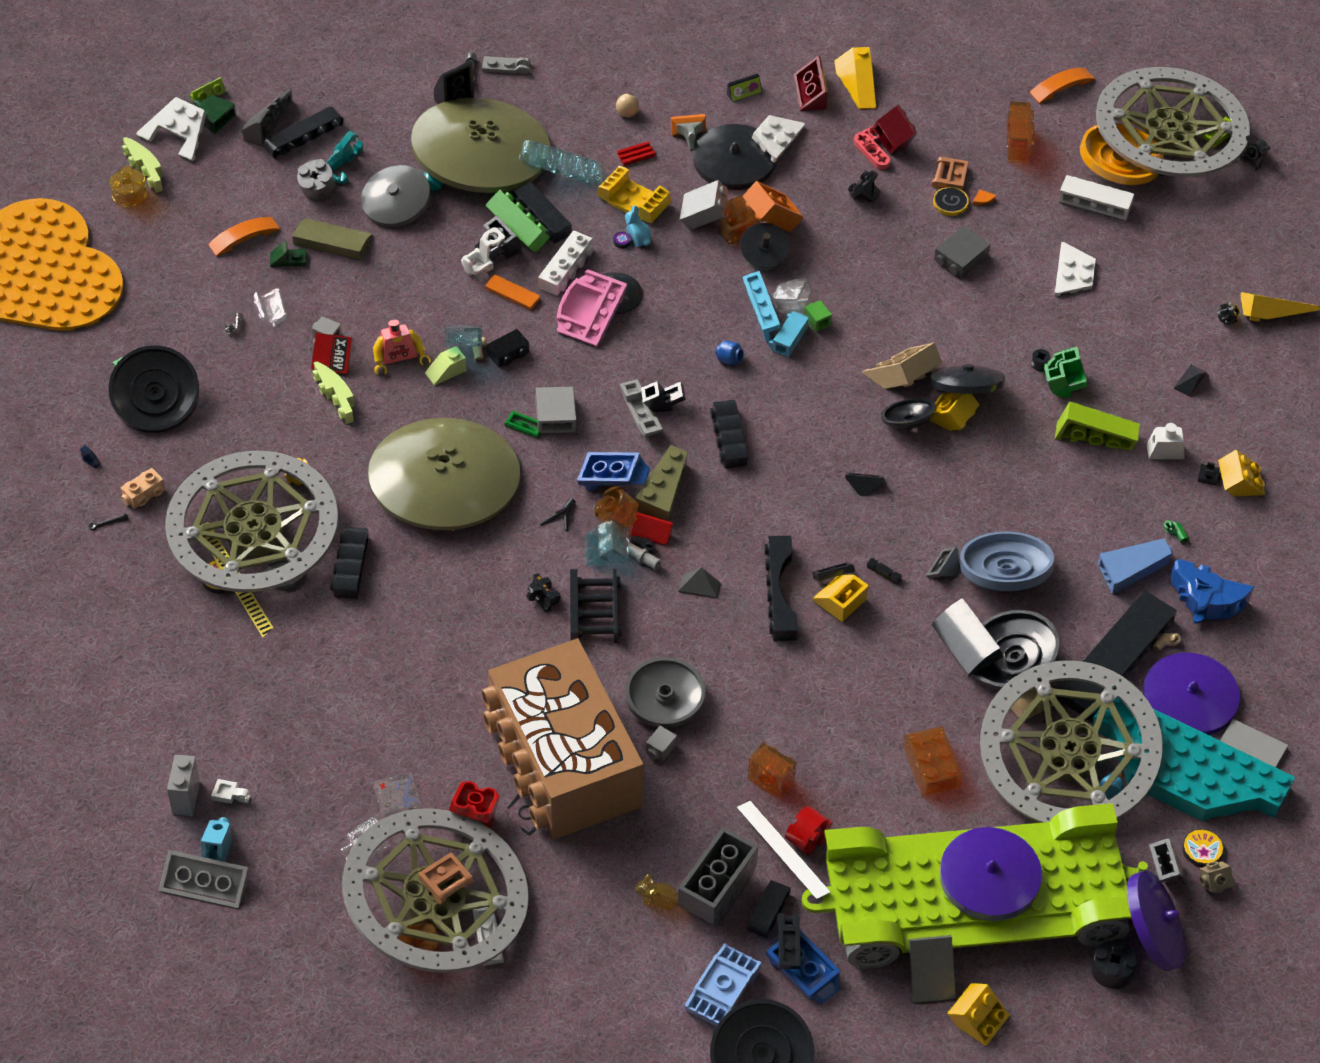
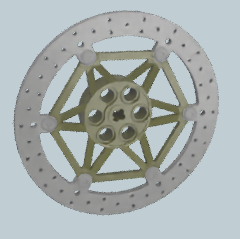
M1150 67L1125 73L1106 86L1099 97L1096 107L1098 129L1107 144L1117 154L1132 164L1162 175L1195 177L1220 171L1234 163L1241 156L1247 146L1246 136L1250 133L1247 114L1231 92L1210 78L1184 69ZM1151 82H1175L1194 87V89L1154 85ZM1135 86L1140 88L1121 109L1114 108L1116 101L1124 92ZM1157 91L1188 96L1175 107H1169ZM1143 94L1146 95L1149 114L1128 111ZM1205 95L1214 98L1225 109L1231 122L1223 120ZM1152 96L1161 108H1154ZM1194 100L1189 113L1181 110ZM1199 101L1204 104L1216 121L1195 120L1193 118ZM1136 119L1145 120V124L1141 123ZM1114 120L1122 122L1140 146L1139 148L1134 147L1121 135ZM1130 122L1142 128L1143 132L1149 135L1145 142ZM1197 127H1211L1208 129L1197 131ZM1217 132L1203 148H1200L1195 141V137ZM1224 133L1232 134L1229 143L1224 149L1211 157L1207 156L1206 153ZM1150 154L1192 158L1195 161H1169L1151 156Z
M245 451L215 459L193 472L179 486L170 501L165 529L167 541L174 558L191 576L209 586L222 590L259 592L278 588L297 580L312 570L323 559L330 549L337 532L338 509L335 496L327 481L307 463L277 452ZM265 468L263 473L222 482L215 480L225 474L238 470ZM279 473H286L299 480L310 490L315 500L307 501L278 476ZM261 480L251 499L246 502L225 489ZM274 483L278 484L300 504L275 508L273 506ZM268 484V501H258ZM202 489H205L207 494L193 526L185 528V518L191 502ZM221 495L235 503L236 506L229 510ZM215 497L225 515V520L201 525L211 499ZM296 512L286 520H281V515ZM319 513L317 532L309 546L303 552H300L297 549L311 514ZM303 516L293 543L289 544L283 536V528ZM224 528L225 534L214 533L209 531ZM204 537L225 540L231 548L230 558L225 557ZM198 541L225 565V568L220 570L203 561L193 551L188 542ZM272 551L279 553V554H274V555H270V556H265V557H261V558H256V559H251V560L243 561V560L246 559L247 557H260V556H264V555H266V554H268V553H270V552H272ZM285 559L289 561L286 565L271 571L256 574H238L239 569Z
M1055 661L1032 667L1020 673L1005 684L996 694L983 719L980 750L984 769L994 789L1008 805L1025 817L1038 823L1049 822L1053 816L1067 809L1054 807L1038 801L1037 798L1041 794L1091 800L1093 805L1113 803L1118 819L1138 805L1151 789L1161 764L1162 735L1158 719L1150 703L1123 676L1103 666L1088 662ZM1075 680L1104 688L1101 694L1051 688L1049 683ZM1035 689L1038 693L1035 699L1010 729H1003V722L1012 706L1023 695ZM1055 696L1095 700L1096 702L1074 719L1068 715ZM1117 698L1128 707L1135 717L1140 729L1142 744L1132 741L1113 703ZM1049 701L1062 717L1061 720L1052 722ZM1043 702L1046 730L1018 731L1039 703ZM1101 707L1094 726L1086 723L1085 720ZM1107 709H1109L1126 743L1099 737L1098 731ZM1064 731L1066 732V734L1059 735L1057 732ZM1084 733L1086 737H1079L1077 734ZM1039 738L1041 740L1040 747L1038 748L1022 739ZM1000 744L1009 745L1028 784L1025 790H1022L1014 782L1006 770L1000 752ZM1016 745H1020L1039 755L1041 766L1035 779L1032 778ZM1050 745L1053 746L1055 749L1048 750L1045 747ZM1101 746L1120 749L1119 751L1101 755ZM1092 750L1095 752V754L1090 755L1087 754L1086 751ZM1124 756L1105 783L1099 786L1096 774L1099 762ZM1132 758L1140 759L1139 768L1131 782L1118 795L1108 800L1105 796L1106 791ZM1061 763L1063 766L1056 767L1053 764ZM1081 765L1083 769L1078 770L1074 766ZM1045 771L1052 775L1041 782ZM1090 776L1093 787H1091L1084 779ZM1058 779L1076 781L1087 792L1046 788V786Z
M413 809L381 819L357 839L350 850L343 870L342 893L344 903L351 921L358 932L370 945L386 957L407 967L422 971L439 973L459 972L491 961L514 941L522 927L528 908L526 877L517 856L508 844L484 824L447 810ZM434 828L448 830L465 836L473 842L465 844L420 834L419 829ZM397 834H404L405 839L375 868L366 866L371 855L381 844ZM423 842L463 851L456 858L460 862L468 858L464 866L468 872L473 862L477 861L491 894L463 887L447 897L445 902L438 904L433 894L418 878L419 872L435 863ZM407 846H410L411 873L409 875L383 871ZM417 848L426 861L427 866H417ZM485 851L490 854L499 866L506 882L508 896L499 895L482 857ZM455 876L439 888L442 891L461 879V877ZM388 880L403 882V889H399ZM363 882L372 884L388 921L386 928H383L372 915L364 896ZM380 884L400 897L402 910L397 918H394ZM466 896L484 900L465 904ZM488 907L465 933H462L459 921L461 912ZM496 910L505 912L503 920L490 936L472 947L468 945L467 940ZM416 925L426 930H442L448 937L413 930L408 927ZM451 925H453L454 932H453L451 929H449L448 927H450ZM400 935L446 944L452 946L453 951L434 952L410 946L397 938Z

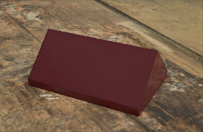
M818 55L793 74L800 111L827 109L828 92L821 57Z

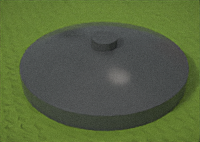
M405 165L391 166L376 173L366 183L361 195L362 208L367 217L380 226L388 228L401 227L415 221L425 212L431 200V188L425 175L418 169Z
M671 657L653 658L638 665L629 675L625 687L626 703L632 714L645 724L658 728L659 726L663 728L678 727L694 719L701 711L705 701V684L700 673L689 663Z

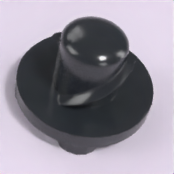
M875 170L862 173L859 177L860 180L848 187L849 195L853 198L862 194L868 202L877 199L881 193L874 182L878 173Z

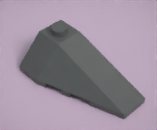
M291 89L286 90L252 116L247 124L243 125L241 133L243 134L244 141L263 147L264 141L271 135L293 101Z

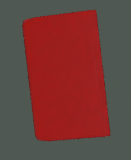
M637 512L631 535L649 538L653 542L667 545L671 538L673 523Z

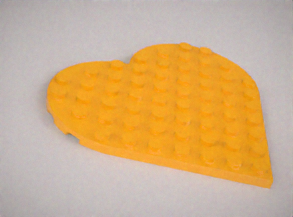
M38 198L19 201L0 210V321L49 330L70 331L75 330V328L88 327L99 322L100 319L107 314L109 315L118 305L123 293L121 271L108 255L87 247L89 233L86 222L73 207L60 201Z

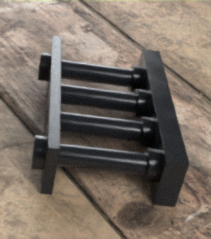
M570 569V641L577 639L582 634H614V643H618V636H621V624H617V588H621V577L617 576V569H613V578L582 579V577H578V569ZM586 586H613V594L582 595V593H578V589ZM582 602H613V610L582 611V609H578V604H582ZM582 618H613V626L582 627V625H578V620H582Z

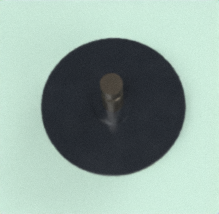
M758 223L752 225L743 233L740 249L742 255L752 267L768 270L786 260L790 251V241L787 234L780 227L771 223Z

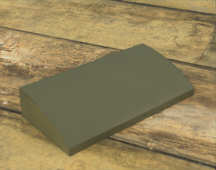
M307 218L301 221L292 235L293 245L361 260L372 237V233Z

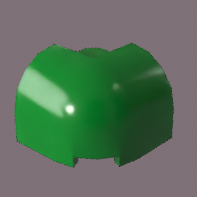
M1078 347L1053 354L1054 357L1045 364L1049 388L1056 396L1072 397L1071 391L1088 387Z

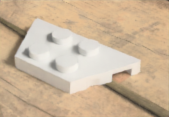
M768 115L753 133L752 139L760 145L764 152H768L772 156L771 161L775 163L798 136L805 123Z
M1061 242L1055 296H1060L1067 292L1075 293L1079 290L1092 289L1096 259L1065 242Z

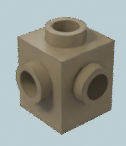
M1210 862L1206 864V867L1200 868V884L1206 890L1216 894L1223 892L1226 888L1235 886L1230 865L1224 862Z

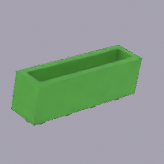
M499 189L486 206L534 252L538 251L550 238L545 233L547 229L541 223L536 224L534 222L536 218L529 212L526 214L524 212L525 208L519 202L515 204L513 202L515 198L510 193H503Z

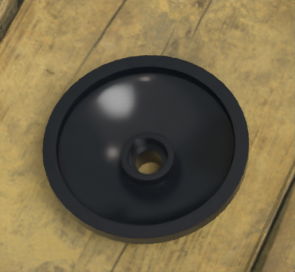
M620 272L603 274L627 284L624 298L615 314L631 311L640 303L642 288L635 278Z
M924 398L898 401L887 406L881 412V420L884 424L893 428L912 430L923 425L934 416L937 410L936 404Z

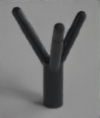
M570 498L562 509L555 511L554 515L545 519L539 525L543 526L563 514L564 530L567 532L568 512L575 505L576 501Z

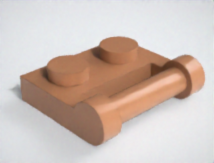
M939 157L936 163V175L932 180V187H955L963 191L969 161ZM948 166L947 179H942L944 167Z
M452 852L418 873V878L433 894L438 904L445 902L447 897L464 886L474 883L472 875ZM458 874L460 875L461 879L441 891L439 888L441 885Z

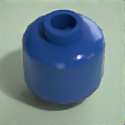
M725 340L717 346L716 356L720 363L735 366L743 360L744 350L739 343Z

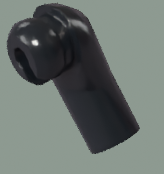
M631 535L630 542L639 546L641 549L648 550L649 554L655 552L656 547L651 539Z

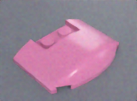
M586 270V275L579 279L576 278L562 297L557 312V331L563 335L598 347L619 304L622 303L627 284L594 271Z

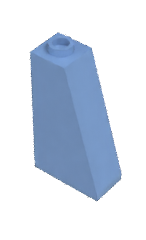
M1164 538L1101 553L1098 565L1111 593L1115 594L1169 564L1173 551Z

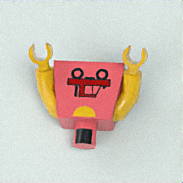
M398 320L389 321V328L381 330L380 337L377 338L373 346L374 360L377 363V366L374 368L376 375H379L378 369L380 367L383 368L384 375L387 373V368L382 365V362L385 365L418 357V354H420L419 362L421 365H423L421 361L423 357H427L429 363L431 361L430 357L424 352L425 347L421 337L413 330H408L406 325H400Z

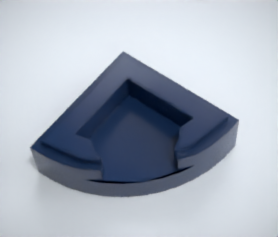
M86 445L80 448L84 462L93 468H97L101 464L90 448Z

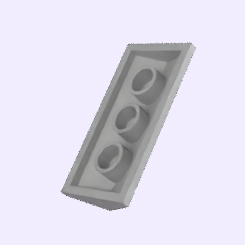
M168 850L158 891L239 908L247 887L249 867ZM167 886V887H171V888L181 889V890L190 891V892H194V893H199V894H203V895H208V896H212V897H217V898H222V899H226V900H231V901H235V903L227 902V901H223V900H218V899H214V898H209V897H205V896H200V895H196V894L186 893V892H182V891H177V890H173V889H168V888H164V887Z

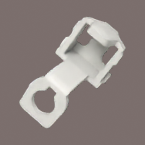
M494 227L486 231L480 239L479 249L476 248L461 259L464 270L469 276L476 275L483 270L489 272L493 269V262L489 259L490 246H495L505 239V236L497 228ZM491 234L499 236L496 240L488 241V237ZM471 259H474L476 262L474 266H472Z

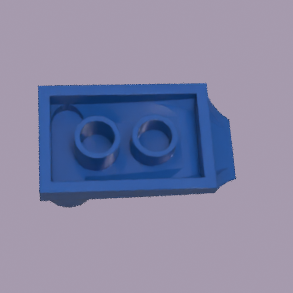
M588 452L577 482L580 486H584L585 489L590 491L596 490L600 485L645 484L650 467L644 462L640 453Z
M800 930V970H780L808 998L822 1005L840 990V970ZM778 942L766 951L770 964L776 969H779Z

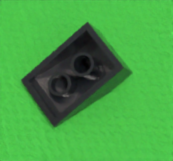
M471 61L441 74L433 89L434 100L437 104L461 98H474L473 66Z

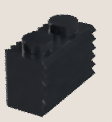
M517 328L486 344V352L498 368L503 365L507 366L516 358H522L529 352V341Z

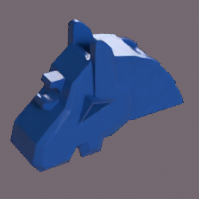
M1182 559L1174 562L1170 576L1171 585L1180 593L1179 601H1184L1186 607L1194 614L1193 624L1200 623L1204 619H1228L1239 614L1248 605L1254 586L1223 579L1216 573L1211 572V567L1200 565L1199 568H1196L1194 562Z

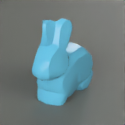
M633 205L631 211L625 214L627 233L631 236L637 247L642 245L648 246L652 240L651 231L648 225L640 220L638 215L639 208Z

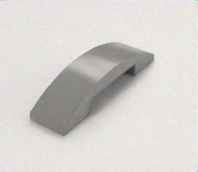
M638 379L621 383L620 388L624 400L639 431L644 436L663 432L657 417H654L651 410L643 403L642 387Z

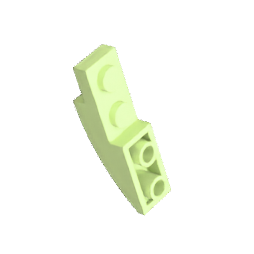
M127 137L123 138L124 145L122 150L125 156H129L130 166L135 167L137 172L142 171L144 177H148V185L150 188H154L156 193L163 191L160 179L163 177L162 168L155 156L138 142Z
M314 362L315 370L312 371L314 380L320 383L318 387L321 395L325 394L327 400L332 398L334 406L338 405L339 407L338 414L340 419H344L346 424L354 422L351 407H354V397L349 387L333 370L319 362Z

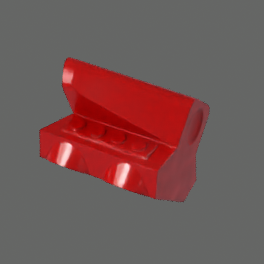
M472 781L461 782L448 811L475 819L491 828L501 796L493 788L481 789Z

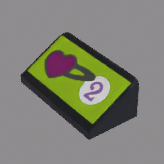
M758 73L727 83V95L732 102L762 92Z

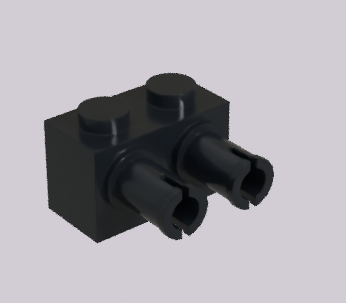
M495 216L483 225L485 231L495 227L505 236L503 241L490 249L489 259L491 261L502 254L510 258L522 249L517 236L498 216ZM491 234L488 237V241L496 240L499 236ZM480 240L474 243L475 248L479 249Z

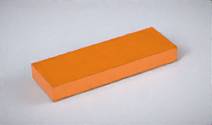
M495 274L485 285V290L530 311L540 300V295Z

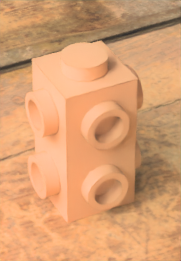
M153 468L141 473L138 477L121 487L122 501L126 506L130 505L133 509L138 506H144L149 499L161 495L165 490L163 478Z

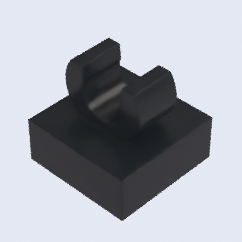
M1208 462L1207 465L1201 464L1198 482L1216 485L1220 468L1215 467V463Z

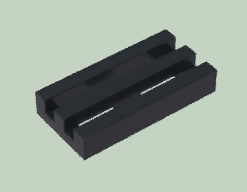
M845 562L813 571L812 575L814 579L823 581L855 572L853 564Z

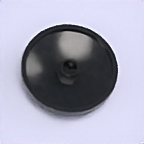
M964 364L933 372L931 374V385L936 389L951 393H988L1002 389L1005 386V375L991 368Z

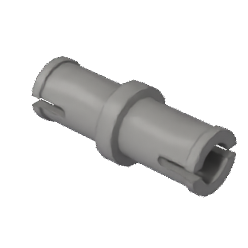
M631 542L624 548V553L637 559L638 563H644L655 571L660 568L661 559L649 554L648 550L641 549Z

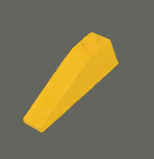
M851 48L835 60L836 74L840 77L844 87L847 88L858 109H876L870 48Z
M1241 292L1243 315L1250 316L1249 320L1260 322L1261 318L1272 319L1320 310L1318 305Z

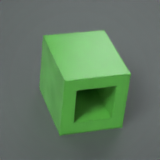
M821 300L805 306L804 315L809 317L808 323L815 332L831 326L832 314Z

